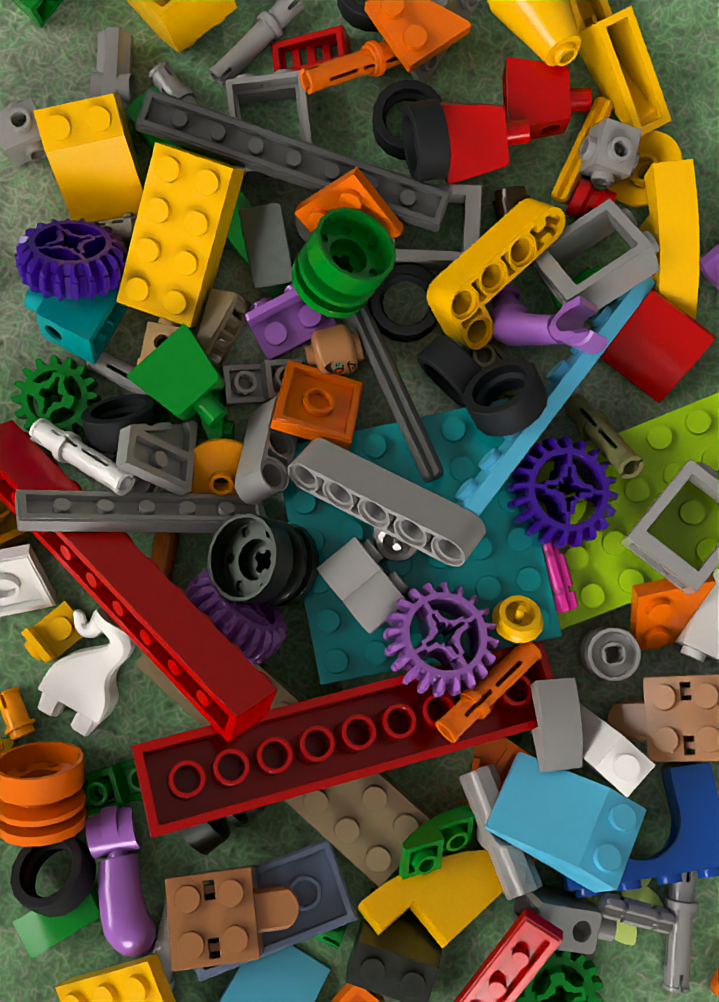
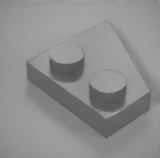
M187 421L182 424L162 422L152 426L147 424H131L120 429L115 467L179 496L191 492L198 423L195 421Z

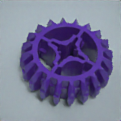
M69 218L65 221L51 219L49 224L37 223L36 229L29 228L25 231V235L18 238L17 254H15L16 267L19 270L22 283L28 285L31 292H42L44 298L58 297L59 302L66 298L74 299L77 302L79 298L93 300L97 294L102 296L108 295L109 289L114 290L119 287L127 259V251L125 250L124 243L121 242L119 234L113 233L111 227H101L97 221L92 223L85 222L84 218L79 221L70 220Z
M564 436L558 442L554 437H549L543 440L542 445L534 443L528 451L529 454L526 453L518 464L520 467H516L510 475L516 482L508 484L505 490L511 494H516V498L509 501L507 507L512 509L518 507L521 514L515 516V523L518 524L523 521L528 523L524 535L532 536L539 531L538 544L545 545L552 540L554 548L557 549L565 547L567 543L572 548L582 545L583 540L589 542L596 539V531H603L609 526L605 518L613 516L616 512L608 502L617 500L619 496L616 492L609 490V486L616 483L617 478L607 477L604 472L609 468L610 462L605 461L600 464L597 462L596 459L600 450L593 449L588 453L585 452L586 441L579 440L572 445L570 436ZM546 462H554V470L550 472L549 480L535 483L541 466ZM577 473L581 476L584 483L581 480H579ZM564 493H566V495H572V496L565 498ZM538 501H541L543 504H545L548 510V515L540 507ZM587 501V507L581 519L576 524H570V515L575 514L576 504Z

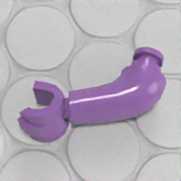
M506 285L492 298L493 309L488 313L493 321V337L500 343L513 347L567 344L587 354L599 353L607 346L608 340L606 337L588 328H583L585 321L598 313L597 304L580 295L563 305L556 315L529 313V309L521 305L519 289L516 286Z
M118 805L101 808L99 814L86 820V839L90 854L93 858L108 857V859L99 862L98 895L104 936L119 954L126 957H143L154 949L157 928L155 920L148 913L144 901L138 854L129 855V852L139 849V838L135 828L131 807L119 808Z

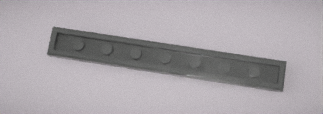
M149 88L135 122L136 130L315 192L323 189L358 166L400 221L436 233L440 229L452 193L451 191L421 181L418 182L416 179Z

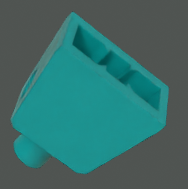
M119 287L114 290L109 289L106 296L97 294L93 300L79 298L77 302L74 299L68 298L59 302L58 297L55 296L44 298L42 292H31L29 288L24 299L25 308L36 312L35 316L41 334L45 339L93 364H96L127 309V305L116 302Z

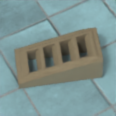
M211 289L197 339L216 369L219 370L246 322L244 315L250 311L249 308L252 304L238 293Z

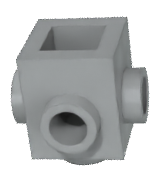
M31 97L24 101H14L4 110L0 111V144L4 152L17 167L28 161H38L46 157L33 110H38L39 108Z
M608 117L591 127L588 136L583 140L579 150V158L582 159L579 174L591 177L590 181L604 187L613 186L630 177L639 162L637 149L642 130Z

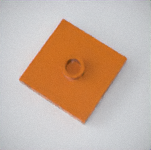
M288 359L270 428L311 441L315 438H322L349 450L364 383L337 374H323L318 368Z

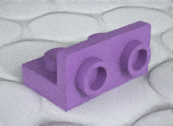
M293 283L284 289V294L272 300L270 298H263L250 306V311L244 315L267 360H276L311 342V334L314 330L336 325L332 317H326L312 310L301 300Z

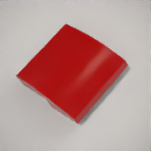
M652 288L600 358L660 403L702 356L716 336Z

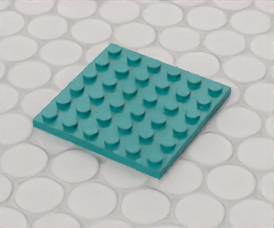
M509 398L492 401L489 407L501 405L509 401ZM466 407L420 417L444 471L443 477L426 483L421 477L397 422L354 431L352 443L348 451L455 504L458 500L454 496L458 489L468 479L472 478L474 480L482 469L478 465L483 457L491 449H498L505 441L503 437L488 436L478 430ZM311 441L296 444L294 459ZM511 476L507 478L479 515V518L485 525L486 533L463 565L459 567L447 565L420 550L406 560L394 561L384 557L379 561V564L388 575L396 571L410 589L415 588L420 593L422 586L429 582L435 591L441 582H447L450 593H453L458 586H463L464 594L462 597L466 600L472 595H478L477 603L474 605L478 611L481 608H489V614L483 618L485 622H492L494 607L500 601L513 595L528 597L537 604L544 621L542 632L531 642L562 636L542 545L538 544L539 531L532 536L524 535L528 523L526 521L518 524L515 523V516L521 513L518 507L514 509L507 507L508 502L516 498V494H511L505 490L508 484L516 482ZM291 478L289 479L287 488L282 491L288 522L306 529L315 540L319 553V566L354 537L359 538L362 543L367 539L373 543V526L296 486ZM318 572L314 586L305 596L304 603L320 684L324 685L392 671L391 665L398 657L387 656L384 650L394 642L383 638V632L392 626L385 622L375 632L369 634ZM438 610L448 620L457 619L447 612ZM413 616L410 624V640L413 648L422 641V635L418 628L420 623L416 616ZM496 629L488 634V636L499 640L498 646L493 650L518 645V643L504 639L497 633ZM467 631L460 637V644L464 650L462 656L470 654V640ZM451 632L446 636L440 634L438 637L436 634L434 636V639L427 645V647L431 646L436 642L440 645L443 642L446 643L447 639L454 632ZM434 658L423 659V661L427 664L438 662V660Z

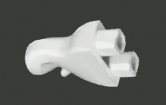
M102 607L94 611L90 621L86 619V615L82 610L76 609L73 612L74 624L81 636L96 638L104 633L109 639V643L79 649L66 655L51 666L38 687V690L42 691L38 709L49 716L57 717L63 712L65 706H68L77 712L71 726L73 730L83 736L90 735L115 708L119 698L116 681L117 671L131 656L136 646V643Z

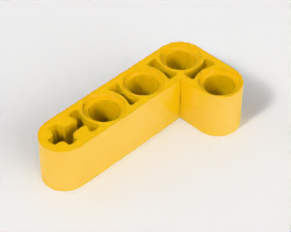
M532 198L522 200L433 279L427 289V302L443 332L448 337L474 350L481 349L489 343L493 336V321L485 304L560 237L566 221L562 209Z

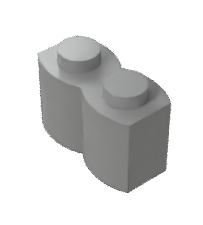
M354 537L316 569L361 626L369 634H372L387 622L386 618L390 612H397L399 610L396 602L399 598L407 600L405 594L410 588L396 571H393L390 575L387 574L379 564V561L384 557L369 539L362 543L359 538Z

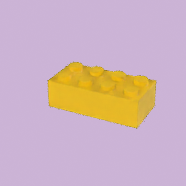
M155 142L116 302L181 325L185 323L190 328L201 324L209 292L213 289L245 173L244 169L170 144Z

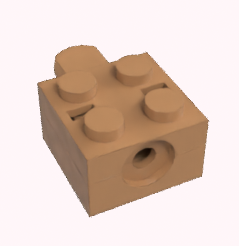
M719 674L643 677L644 700L619 701L612 705L608 712V725L621 733L628 740H647L648 759L652 762H719ZM686 750H695V753H686Z
M255 865L175 875L166 878L165 891L171 970L175 972L260 960L264 953L262 933L288 929L295 923L300 911L298 895L292 888L285 885L258 888ZM214 880V884L204 885V882Z

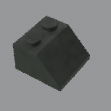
M371 888L370 894L374 892L376 889ZM410 908L379 936L362 916L347 963L346 983L401 1002H428L438 973L442 948Z

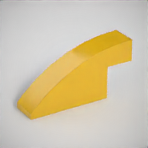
M569 0L581 37V46L578 53L601 95L613 102L614 107L612 111L620 122L641 129V136L671 122L672 119L632 5L612 14L608 0Z
M693 159L653 163L644 175L649 216L638 228L642 233L649 231L660 249L656 253L660 271L650 276L656 282L652 288L696 320L700 240Z
M486 849L466 851L442 857L441 868L433 870L429 874L416 875L403 880L400 875L396 876L363 899L357 909L379 936L410 908L440 947L443 948L503 892L488 851ZM531 856L533 862H535L537 859Z

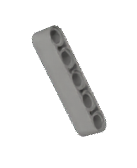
M315 438L288 466L289 477L302 490L447 565L455 567L463 565L486 533L483 521L473 512L325 439Z

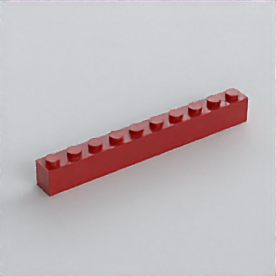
M13 420L0 424V499L15 515L16 489L82 491L80 485L76 481L71 480L58 467L54 458L47 456L30 439L29 433L24 432ZM31 531L228 743L268 715L277 691L269 677L265 673L258 671L243 656L241 649L234 642L229 641L214 626L213 621L207 614L201 613L190 602L184 591L178 585H174L159 570L158 565L153 559L146 557L136 547L126 532Z

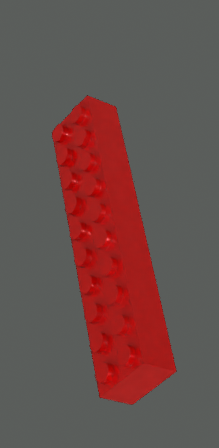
M542 640L533 642L540 650L542 658L535 662L513 686L489 707L490 713L483 720L477 719L454 743L448 741L439 732L435 722L442 718L460 700L459 695L452 697L447 689H445L444 694L440 698H436L432 693V685L423 694L418 693L417 685L419 681L414 678L406 685L402 682L405 675L271 709L267 716L229 743L212 725L132 745V753L150 837L154 838L533 730L538 727L530 684L536 680L554 679ZM516 646L491 652L496 659L491 666H485L487 671L492 670ZM442 665L434 667L440 670H450L448 667L444 668Z

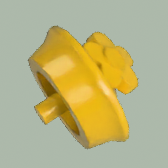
M522 595L510 596L500 601L494 607L492 613V622L496 623L497 633L508 641L528 643L535 640L542 632L544 625L542 613L537 604L528 597Z

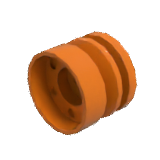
M39 741L11 748L0 755L1 839L8 844L21 847H41L69 839L85 827L87 820L86 794L82 788L85 782V763L81 748L72 743L61 741Z

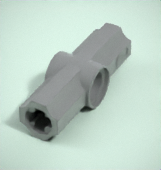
M106 27L105 30L99 32L97 72H92L90 79L91 98L111 93L120 94L124 109L131 104L132 91H136L135 78L132 74L134 39L130 32H126L119 27ZM125 113L126 120H127L128 127H129V131H130V121H129V119H128V117H127V115H126V113Z
M494 763L460 776V782L477 823V840L489 853L506 899L511 900L542 887L543 884L531 855L505 840H500L495 834L484 828L503 786Z

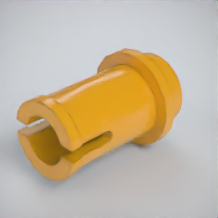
M19 686L1 692L0 712L7 727L4 731L5 735H10L11 740L15 741L35 732L33 724L36 723L35 718L30 719L20 694Z

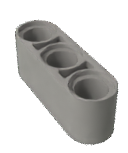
M278 395L254 409L249 416L235 476V489L240 499L250 505H257L287 488L289 483L288 466L294 459L298 437L270 428Z

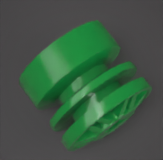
M346 207L330 210L320 218L310 234L309 240L303 245L294 260L291 269L293 286L301 300L312 310L326 317L343 319L356 315L392 271L396 259L394 242L386 228L374 217L363 211Z

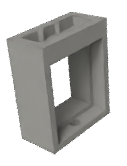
M280 69L273 74L260 76L241 74L235 79L225 80L230 116L242 120L241 104L297 98L302 141L312 144L306 92L300 83V70ZM236 165V167L245 170L242 184L277 179Z
M427 183L451 191L448 203H463L461 252L395 249L396 259L394 265L409 263L422 266L428 271H443L480 238L482 185Z
M609 198L564 228L560 237L533 261V264L540 279L562 306L580 295L597 304L599 310L660 271L656 253L660 249L649 231L642 233L638 229L637 222L632 213L627 208L620 210ZM614 231H617L632 249L576 285L561 266Z
M691 459L681 467L620 542L686 595L697 592L719 565V542L700 566L695 569L647 532V529L687 480L719 503L718 474L707 464L702 462L696 464Z

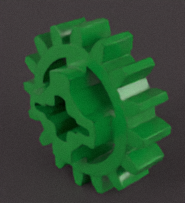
M51 355L49 365L39 358L36 359L37 369L31 371L28 368H24L22 371L27 377L26 381H15L14 383L17 388L21 389V395H15L11 399L16 404L22 405V408L14 413L15 416L21 420L28 419L23 426L28 431H30L31 426L36 420L45 418L65 432L72 431L78 435L76 428L82 426L81 414L92 403L101 401L100 395L91 392L92 389L99 385L94 378H86L90 371L83 365L76 368V361L72 358L67 357L63 365L61 359L56 355ZM51 376L50 379L42 382L44 379ZM74 380L79 385L81 399H78L73 391L75 386ZM60 394L63 396L61 402L50 401L52 395ZM33 398L39 406L37 414L34 409ZM75 413L68 420L61 422L63 417Z
M559 950L552 953L515 1002H604L600 993L596 992L602 989L604 985L600 977L595 975L598 970L592 960L585 961L586 956L582 953L573 952L571 955L568 951ZM561 965L569 966L575 969L579 973V975H577L576 972L570 974L567 973L562 969ZM541 971H543L540 978L538 980H535L538 974ZM562 985L561 995L554 996L556 994L555 987Z

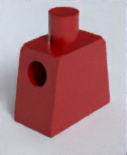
M513 57L506 58L502 73L503 106L505 107L506 121L528 118L530 140L563 134L571 120V113L590 112L592 104L591 88H570L569 68L566 65L548 66L542 61Z
M440 102L447 121L450 139L449 174L445 177L447 184H454L509 165L508 146L530 143L528 118L506 121L505 107L502 104Z

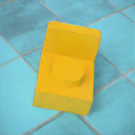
M68 600L62 602L36 625L29 626L21 632L27 640L24 643L25 648L36 660H43L45 663L54 662L84 638L75 628L73 612L76 609Z

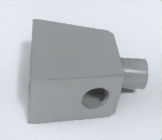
M543 885L535 891L516 897L512 915L514 922L527 907L563 930V941L556 950L591 955L595 951L597 939L611 942L615 938L617 930L616 921L603 918L601 910L587 897L576 898L575 892Z

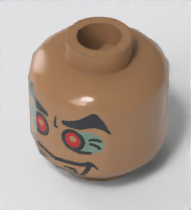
M345 324L314 330L311 334V345L304 347L308 366L318 368L323 374L350 375L357 371L358 362L364 361L358 332H351L350 328Z

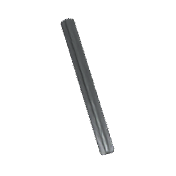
M366 303L356 315L350 316L355 331L358 332L360 342L423 481L426 483L433 482L443 477V466Z

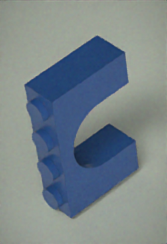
M710 762L673 767L661 771L671 816L669 837L664 846L655 855L643 860L628 859L617 891L642 888L641 879L656 877L658 885L682 882L681 873L697 871L699 879L719 876V796ZM560 873L563 890H574L576 898L601 894L600 892H592Z

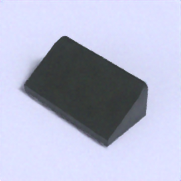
M281 202L239 209L253 289L292 282V260Z

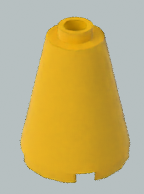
M487 0L491 12L548 66H565L577 56L581 46V37L569 0Z

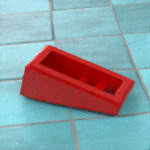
M343 25L270 43L274 72L280 69H287L285 52L292 51L294 67L288 69L293 71H299L304 67L314 66L351 54L350 37ZM337 45L339 56L332 57L331 46ZM322 47L324 60L317 61L316 48ZM306 49L308 64L302 65L300 50Z

